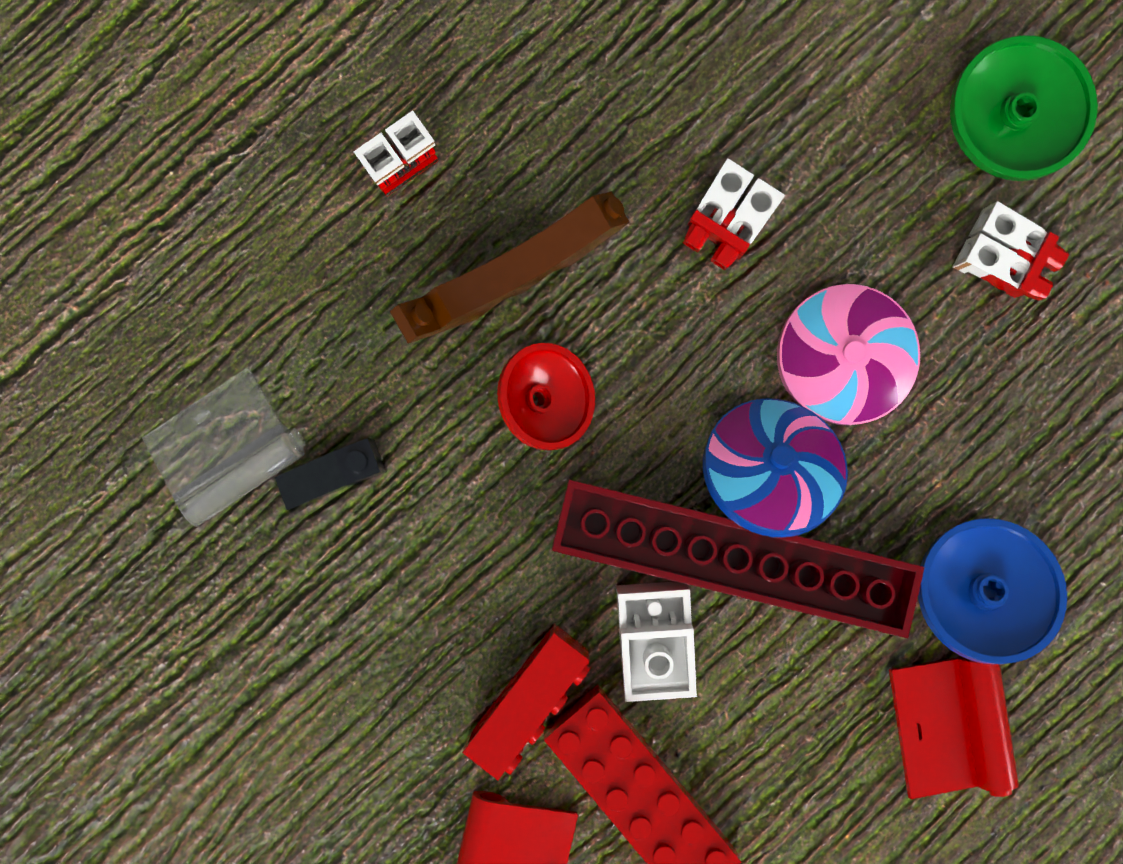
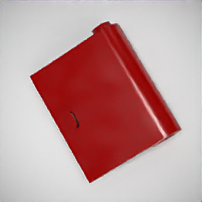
M964 657L889 669L908 798L916 799L974 787L989 791L990 795L995 797L1012 795V790L1018 788L1019 783L1000 664H983Z
M475 791L472 794L456 864H567L578 813L509 803L505 797L488 791Z

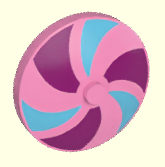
M857 284L831 286L812 294L802 301L785 321L777 345L779 375L790 397L796 404L814 412L823 421L837 425L863 424L877 420L893 411L902 403L912 389L920 364L918 336L907 313L896 301L883 292Z

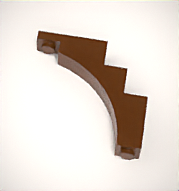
M612 191L594 195L566 216L517 247L464 275L434 287L423 297L398 304L390 313L408 344L475 321L502 300L526 292L551 272L572 266L630 222L624 213V207Z

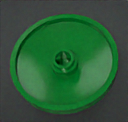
M1023 35L1005 38L982 50L968 63L958 77L950 102L952 130L964 154L983 171L1006 180H1035L1065 167L1085 148L1096 124L1098 110L1097 94L1087 68L1065 46L1038 36Z

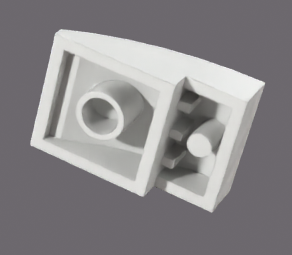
M673 581L616 585L625 702L697 697L694 629L691 621L690 588L688 584Z

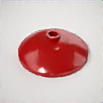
M552 343L533 344L516 352L507 361L500 374L497 388L499 410L508 429L521 442L532 448L548 451L570 446L584 435L592 421L595 410V390L585 365L571 351ZM534 394L538 398V405H535L533 401Z

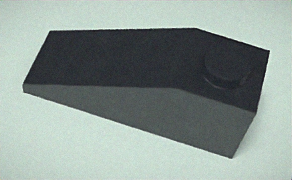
M366 438L274 478L287 510H290L387 471L375 440Z

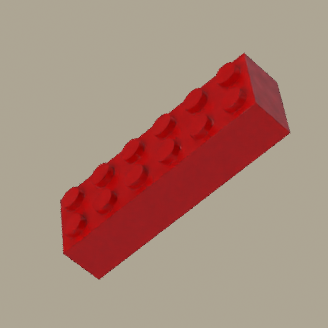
M598 684L544 730L543 740L647 864H740L742 862L731 842Z

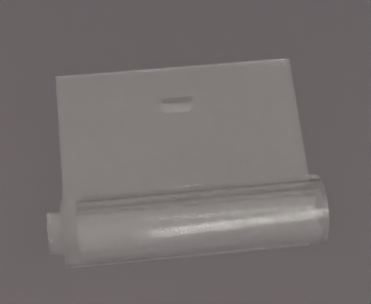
M248 367L142 437L179 510L186 520L195 527H198L305 455L303 447L306 446L304 438L297 429L289 430L281 423L254 374Z

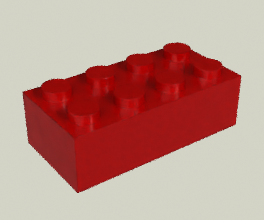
M554 623L470 732L462 753L496 780H499L504 772L510 775L522 760L523 756L520 754L526 743L529 742L533 745L543 733L545 718L550 712L556 715L568 699L566 693L571 684L574 683L578 686L590 671L588 666L590 661L588 649Z

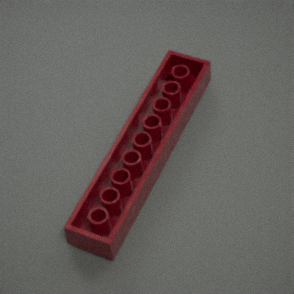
M568 480L552 545V551L907 639L925 568L801 536L782 538L764 536L751 532L728 518L573 480Z

